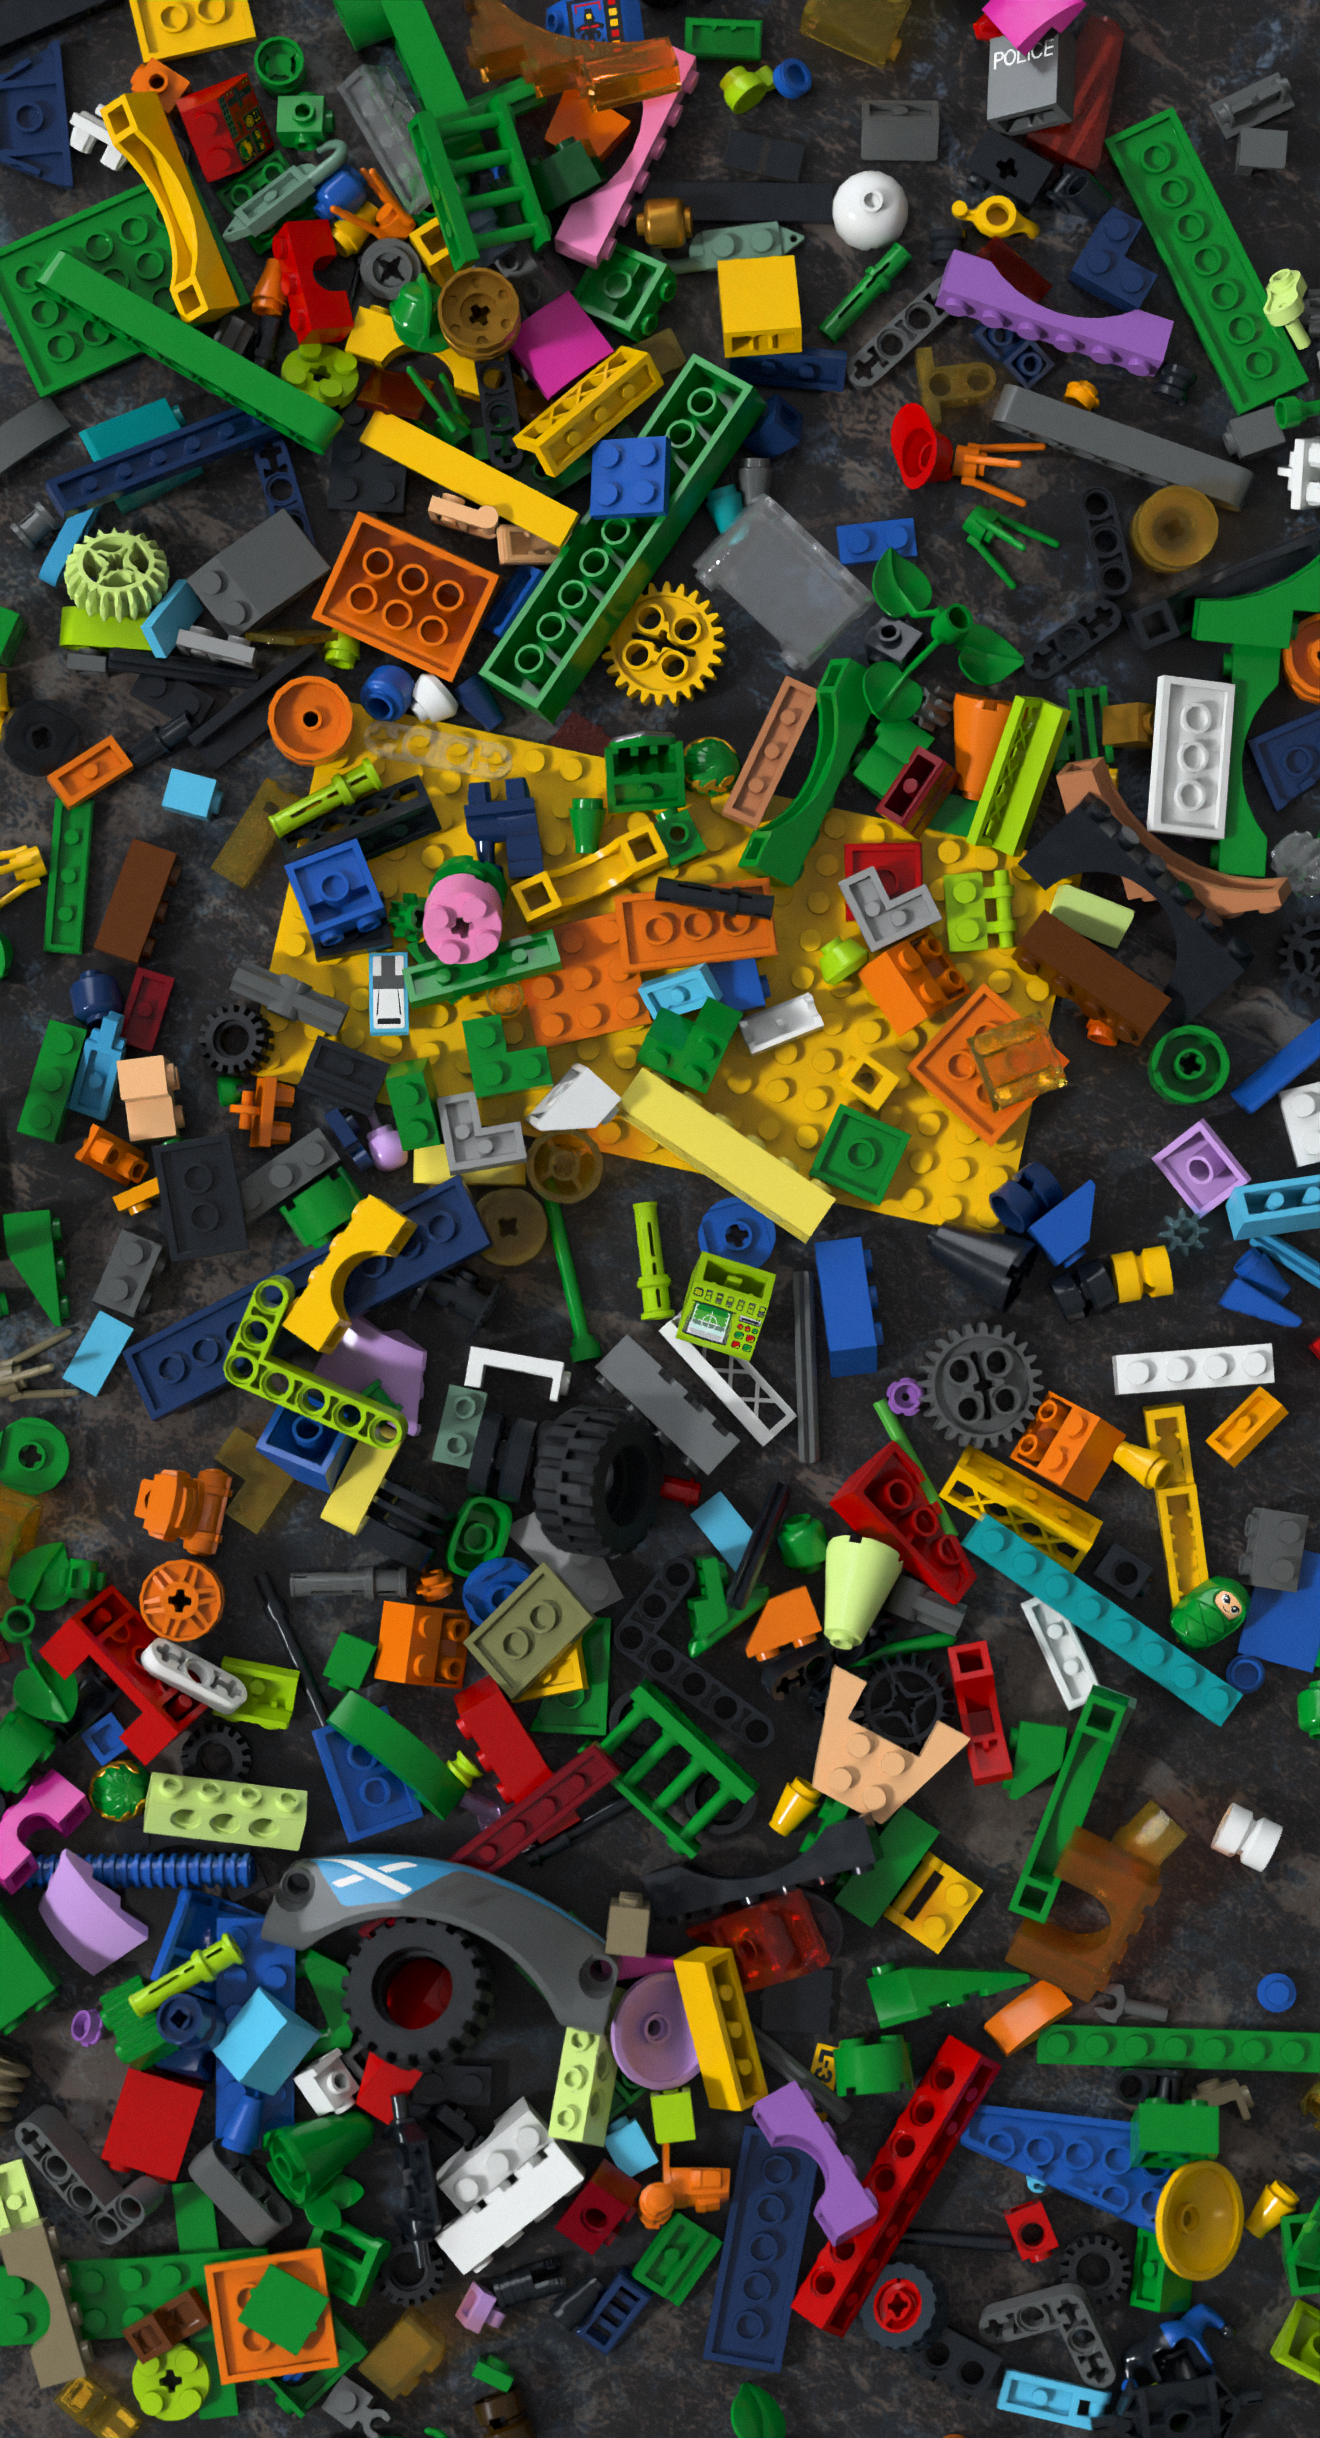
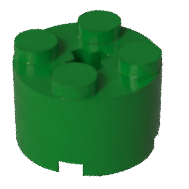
M1197 1025L1178 1027L1166 1033L1155 1044L1148 1060V1075L1152 1087L1163 1099L1180 1106H1194L1210 1099L1223 1087L1230 1069L1229 1057L1220 1038L1211 1030ZM1188 1057H1192L1194 1059L1193 1065L1198 1070L1186 1075L1183 1073L1184 1067L1179 1065V1061H1185Z
M343 1165L336 1169L340 1176L334 1180L327 1174L295 1196L292 1201L296 1206L291 1210H288L285 1205L278 1209L304 1248L312 1244L316 1250L332 1240L335 1236L331 1231L343 1222L348 1227L352 1221L351 1214L361 1200L365 1199Z
M17 1704L14 1711L10 1710L0 1721V1788L6 1793L12 1790L16 1794L22 1790L31 1778L30 1774L33 1771L31 1766L37 1760L42 1764L56 1747L55 1743L58 1740L54 1736L56 1730L47 1725L43 1720L27 1715Z
M904 2034L880 2036L878 2044L865 2045L864 2038L839 2041V2048L833 2049L837 2097L846 2096V2089L852 2088V2096L892 2093L901 2091L900 2084L905 2083L906 2091L915 2090L911 2042H904Z

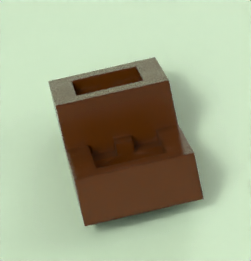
M192 2286L122 2330V2333L143 2365L173 2348L179 2341L209 2325L212 2322L211 2312L195 2286Z

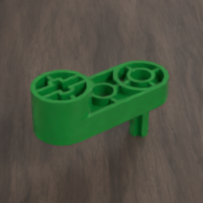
M332 0L356 52L388 38L391 39L422 112L432 109L435 121H439L440 124L487 113L485 106L499 93H503L506 103L512 106L515 118L548 104L542 85L535 72L466 101L422 0ZM486 130L444 139L443 146L447 158L455 161L486 153L480 133Z

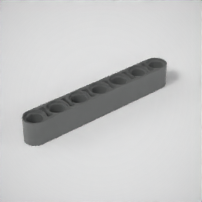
M1004 384L991 419L993 424L1005 430L1229 511L1241 512L1254 477L1251 471L1238 465L1017 385Z

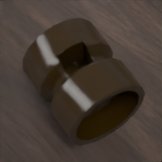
M519 2386L510 2387L507 2393L502 2390L496 2391L472 2403L479 2426L486 2427L487 2429L483 2438H538L531 2418L523 2416L526 2404ZM505 2416L506 2421L501 2422L500 2417Z

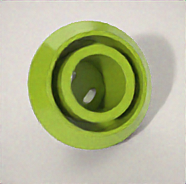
M838 936L820 949L824 954L819 959L825 983L832 986L843 982L869 962L868 950L850 938L843 942L840 936Z

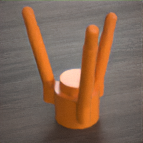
M361 168L359 173L384 204L376 214L378 227L336 205H332L330 211L373 234L378 239L397 237L399 240L404 241L415 229L416 223L414 218L405 211L375 168H371L369 172L365 168Z
M968 442V446L957 445L953 475L962 477V485L974 486L1008 502L1025 507L1027 505L1026 500L976 478V475L984 476L986 465L1006 468L1022 467L1021 461L987 457L988 453L1045 450L1047 446L1045 443L976 444Z

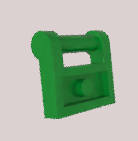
M342 2220L341 2229L335 2231L314 2227L306 2249L323 2247L329 2292L355 2307H364L381 2263L386 2260L391 2251V2243L382 2237L374 2238ZM331 2233L337 2234L366 2251L363 2261L330 2243Z

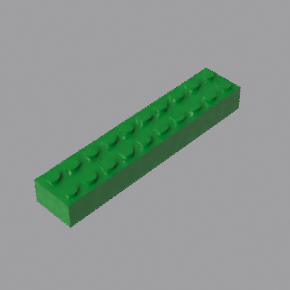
M693 353L637 436V438L667 436L671 440L668 516L594 520L590 516L589 508L478 674L494 690L549 723L554 724L767 407V403L754 386Z

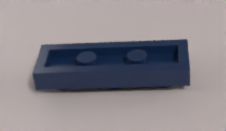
M802 347V352L730 357L729 373L746 383L843 392L847 351Z

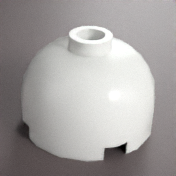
M863 171L852 175L839 187L833 199L832 218L835 229L847 244L860 250L890 246L901 236L908 220V201L902 187L891 176L880 171Z

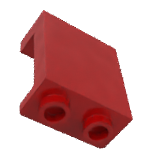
M130 2066L100 2159L109 2161L108 2167L116 2171L130 2173L131 2168L146 2172V2176L153 2178L159 2184L167 2185L169 2180L176 2182L180 2175L183 2158L207 2087L146 2068L144 2071H139Z

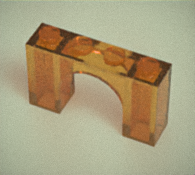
M1076 1825L1060 1853L1053 1875L1092 1894L1100 1900L1109 1913L1111 1923L1100 1931L1078 1934L1066 1931L1048 1921L1044 1924L1024 1916L1011 1939L1004 1961L1089 2003L1096 1990L1100 1992L1105 1990L1113 1972L1109 1970L1112 1962L1119 1964L1123 1959L1129 1943L1125 1941L1129 1933L1136 1936L1146 1916V1914L1142 1913L1146 1904L1151 1907L1155 1904L1162 1890V1885L1157 1883L1161 1867Z

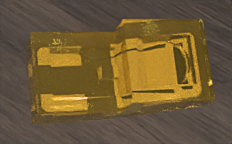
M88 2375L68 2381L53 2400L80 2426L87 2427L98 2438H131L143 2423L136 2414Z

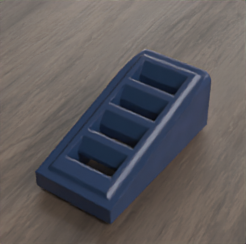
M623 2265L617 2272L581 2328L578 2327L575 2332L606 2356L643 2310L654 2292L631 2275L632 2269L626 2265ZM615 2296L628 2305L630 2309L626 2311L611 2299ZM603 2309L619 2319L620 2323H615L601 2313ZM594 2321L612 2333L609 2338L591 2326Z

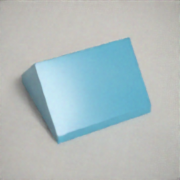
M259 1986L227 2026L221 2043L212 2051L239 2083L274 2096L322 2033Z

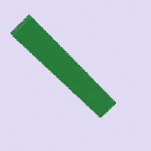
M194 2180L172 2183L180 2252L219 2250L220 2242L215 2203ZM214 2331L191 2334V2347L196 2349L205 2358L211 2371V2388L203 2405L199 2408L200 2420L239 2415L237 2384L221 2385Z

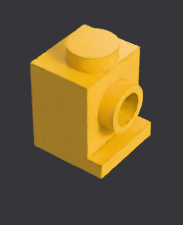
M864 1052L860 1054L858 1059L850 1055L838 1072L843 1077L839 1086L876 1113L901 1079ZM863 1074L871 1075L873 1085L869 1088H863L859 1084V1077Z

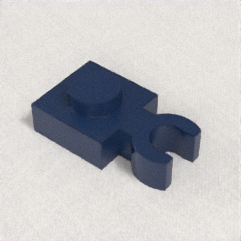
M336 1107L324 1115L359 1170L364 1172L373 1166V1160L355 1135L361 1131V1128L351 1113L347 1111L342 1115Z

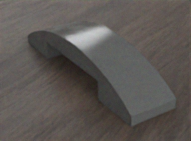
M50 397L36 402L0 426V477L39 448L41 451L72 428Z

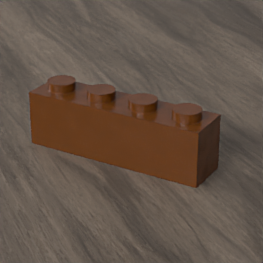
M1045 909L1019 942L1011 957L1025 973L1036 975L1049 984L1050 989L1056 995L1070 999L1080 1006L1082 1012L1087 1017L1093 1020H1100L1112 1029L1117 1038L1126 1043H1132L1136 1047H1139L1172 1000Z

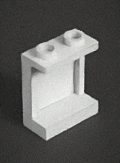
M471 1346L464 1385L483 1389L486 1366L553 1378L549 1400L559 1403L560 1395L568 1396L571 1372L564 1371L566 1365L564 1362Z

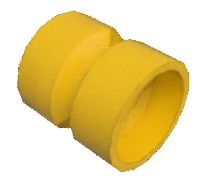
M1165 1245L1145 1248L1138 1256L1133 1251L1110 1255L1111 1272L1118 1303L1141 1300L1144 1293H1147L1151 1298L1173 1294L1172 1273Z

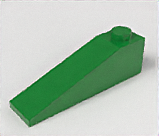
M894 1961L872 1967L873 1974L865 1976L881 2029L930 2015L932 2006L939 2005L940 2008L954 2007L964 2004L974 1994H977L978 1997L988 1996L1031 1982L1029 1974L1026 1971L910 1965L895 1967Z

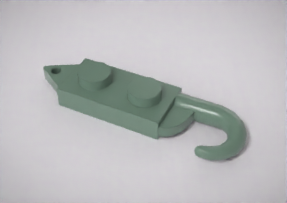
M340 139L324 142L317 147V153L322 154L328 150H336L317 167L313 164H301L297 167L295 165L291 166L233 211L235 217L222 235L226 243L228 244L251 234L257 237L260 233L270 230L276 224V221L291 209L301 206L307 197L316 191L315 187L344 164L348 157L347 144Z
M778 221L701 231L691 241L689 258L669 260L663 256L661 248H651L650 255L652 258L667 264L676 275L700 271L713 272L718 271L717 261L785 256L804 241V236L779 226ZM795 237L797 241L791 242L790 238Z

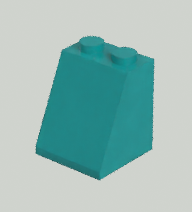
M164 397L79 432V435L93 462L183 428L188 424L178 405L176 404L170 408ZM199 466L114 501L121 514L124 515L204 473V471Z

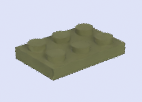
M543 1562L463 1644L511 1700H518L598 1618L549 1562Z

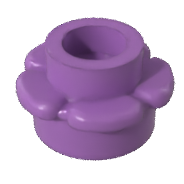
M902 1378L899 1382H893L888 1387V1405L894 1413H904L905 1416H911L920 1410L919 1406L923 1402H919L918 1398L925 1395L922 1387L917 1386V1382L914 1379ZM907 1393L909 1395V1399L907 1401H904L902 1399V1394Z
M91 2008L87 2011L81 2010L75 2015L71 2025V2034L73 2039L79 2041L82 2046L90 2047L103 2039L107 2028L100 2017V2012L97 2009Z

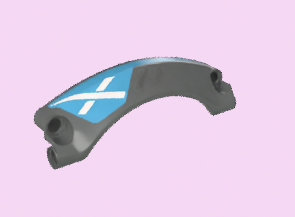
M354 1853L302 1858L294 1861L284 1873L279 1889L275 1893L272 1904L267 1911L262 1927L261 1939L300 1951L308 1948L322 1937L345 1926L382 1917L409 1916L429 1918L467 1929L487 1939L521 1965L546 1997L556 2019L562 2026L603 2037L612 2007V2002L610 2001L623 1963L621 1955L605 1953L606 1940L547 1899L489 1872L468 1865L429 1857L389 1853ZM301 1873L309 1879L310 1887L301 1888L297 1886L293 1881L292 1874ZM605 1960L610 1963L613 1971L608 1974H602L595 1969L593 1962Z

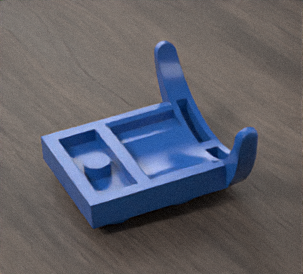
M190 1888L181 1889L176 1900L178 1903L150 1979L154 1981L160 1979L162 1976L190 1961L193 1951L197 1949L203 1951L216 1943L218 1914H263L209 1893ZM203 1980L186 1990V1992L216 2001V1980L207 1983Z

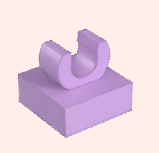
M473 2281L455 2316L465 2328L479 2334L484 2322L499 2329L506 2314L499 2311L500 2308L494 2305L497 2298L490 2290Z

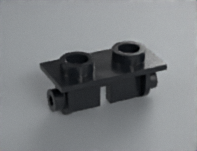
M99 1668L96 1672L91 1670L89 1675L77 1685L78 1703L71 1721L61 1723L43 1720L47 1725L56 1730L57 1736L65 1746L71 1743L124 1695L120 1687L102 1668Z

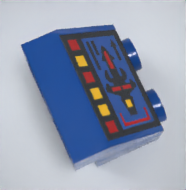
M561 0L546 9L545 24L550 38V65L554 72L555 85H568L570 82L575 86H596L613 76H628L647 66L639 0Z

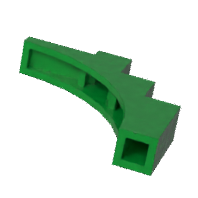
M1320 553L1308 565L1284 581L1260 591L1229 598H1196L1191 637L1201 641L1289 649L1290 640H1296L1298 632V617H1293V611L1320 612Z

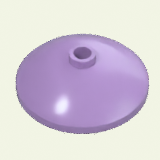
M656 1972L635 1982L621 1998L612 2020L611 2045L618 2066L630 2080L642 2087L653 2090L677 2088L690 2081L701 2071L676 1972ZM652 2021V2023H653V2028H652V2030L648 2033V2026H649V2023Z

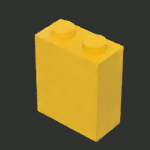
M794 255L717 261L725 358L802 352V326Z

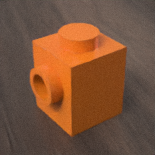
M153 57L147 65L141 64L136 69L130 81L133 85L131 87L132 93L157 92L166 118L171 123L179 115L175 100L194 92L190 81Z

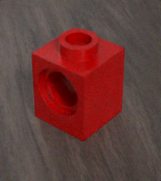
M1039 2197L1003 2211L1022 2261L1030 2258L1031 2263H1035L1053 2255L1051 2249L1059 2247ZM1029 2223H1037L1043 2228L1042 2236L1035 2242H1027L1021 2236L1023 2228Z

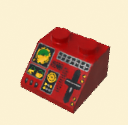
M247 72L175 100L207 183L243 170L274 146Z

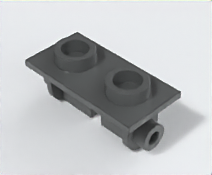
M1279 72L1209 105L1227 140L1238 135L1242 127L1252 128L1295 107V104L1289 94L1292 92L1287 78L1282 79Z

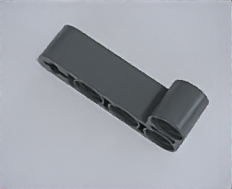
M42 2105L16 2127L15 2137L21 2149L101 2243L106 2245L117 2243L162 2204L164 2199L163 2189L156 2180L148 2176L137 2178L124 2189L56 2107Z

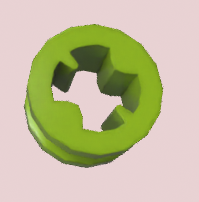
M459 1750L456 1753V1760H449L445 1764L464 1785L470 1788L473 1785L472 1780L475 1777L481 1778L483 1773Z

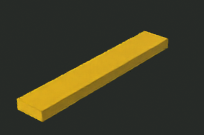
M378 406L359 439L362 444L481 507L485 505L494 507L499 517L561 550L580 517V514Z

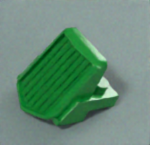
M708 1553L692 1556L699 1595L684 1597L691 1635L693 1636L688 1643L691 1658L698 1657L762 1608L770 1597L769 1586L757 1583L744 1610L738 1611L734 1608H729L725 1603L729 1589L723 1590V1587L729 1586L725 1564L720 1563L717 1557Z

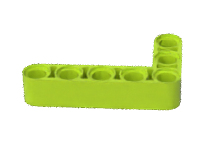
M281 1275L271 1276L258 1284L224 1363V1374L228 1381L242 1389L376 1448L387 1450L398 1445L407 1435L409 1428L404 1414L271 1355L282 1330V1324L287 1318L285 1315L287 1308L295 1298V1288L288 1278ZM268 1285L280 1288L283 1294L281 1304H273L267 1299L266 1289ZM253 1321H260L266 1325L268 1329L266 1340H259L254 1337L251 1331ZM238 1357H246L253 1364V1373L246 1376L238 1371L236 1366ZM274 1373H282L287 1377L289 1381L287 1391H279L274 1387L272 1383ZM315 1388L323 1393L325 1397L323 1407H315L309 1402L307 1396L309 1389ZM351 1404L360 1410V1422L352 1423L345 1418L343 1413L345 1405ZM388 1420L394 1423L397 1429L396 1438L389 1439L381 1434L379 1430L380 1421Z

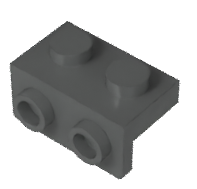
M1254 1507L1252 1514L1247 1516L1244 1533L1245 1537H1248L1246 1553H1242L1238 1565V1573L1242 1576L1241 1583L1297 1593L1309 1516Z

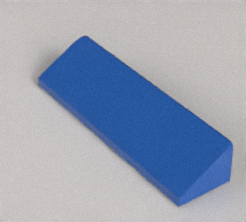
M1320 1018L1232 1090V1098L1247 1115L1254 1113L1320 1058Z

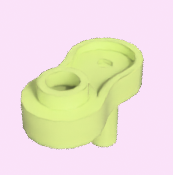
M1282 269L1273 274L1269 280L1270 283L1266 288L1268 299L1263 311L1272 326L1285 325L1297 349L1302 350L1311 344V340L1298 318L1305 308L1303 296L1306 292L1307 284L1299 271Z

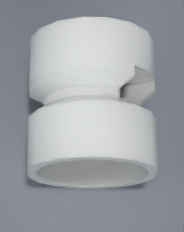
M1231 1803L1216 1830L1211 1848L1228 1857L1238 1854L1242 1864L1262 1872L1278 1844L1283 1827L1264 1817L1256 1821L1253 1818V1812L1235 1803Z

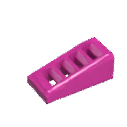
M645 1953V1958L621 1955L623 1963L617 1980L647 1976L656 1972L675 1971L673 1960L678 1957L654 1953ZM601 1960L603 1974L611 1973L613 1969L610 1963Z

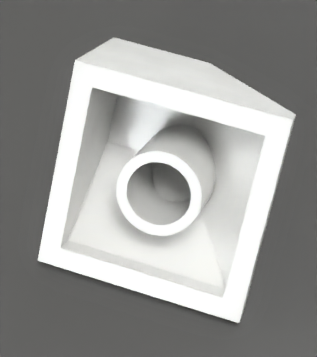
M575 1062L524 1120L540 1131L596 1128L600 1123L606 1125L614 1118L620 1109L617 1103L622 1098L588 1067Z

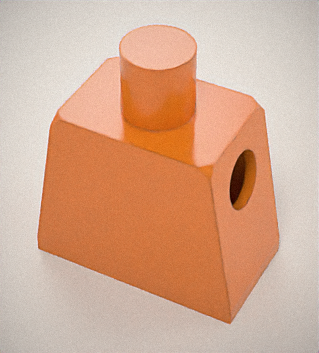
M569 82L546 132L544 146L555 154L554 146L571 136H574L577 141L588 138L601 163H603L631 132V121Z

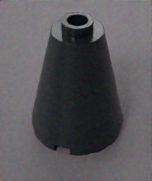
M945 1220L941 1226L935 1224L926 1240V1245L930 1246L929 1255L995 1310L1006 1313L1019 1297L1022 1291L1019 1286L1024 1277L1029 1278L1039 1250V1246L1031 1240Z

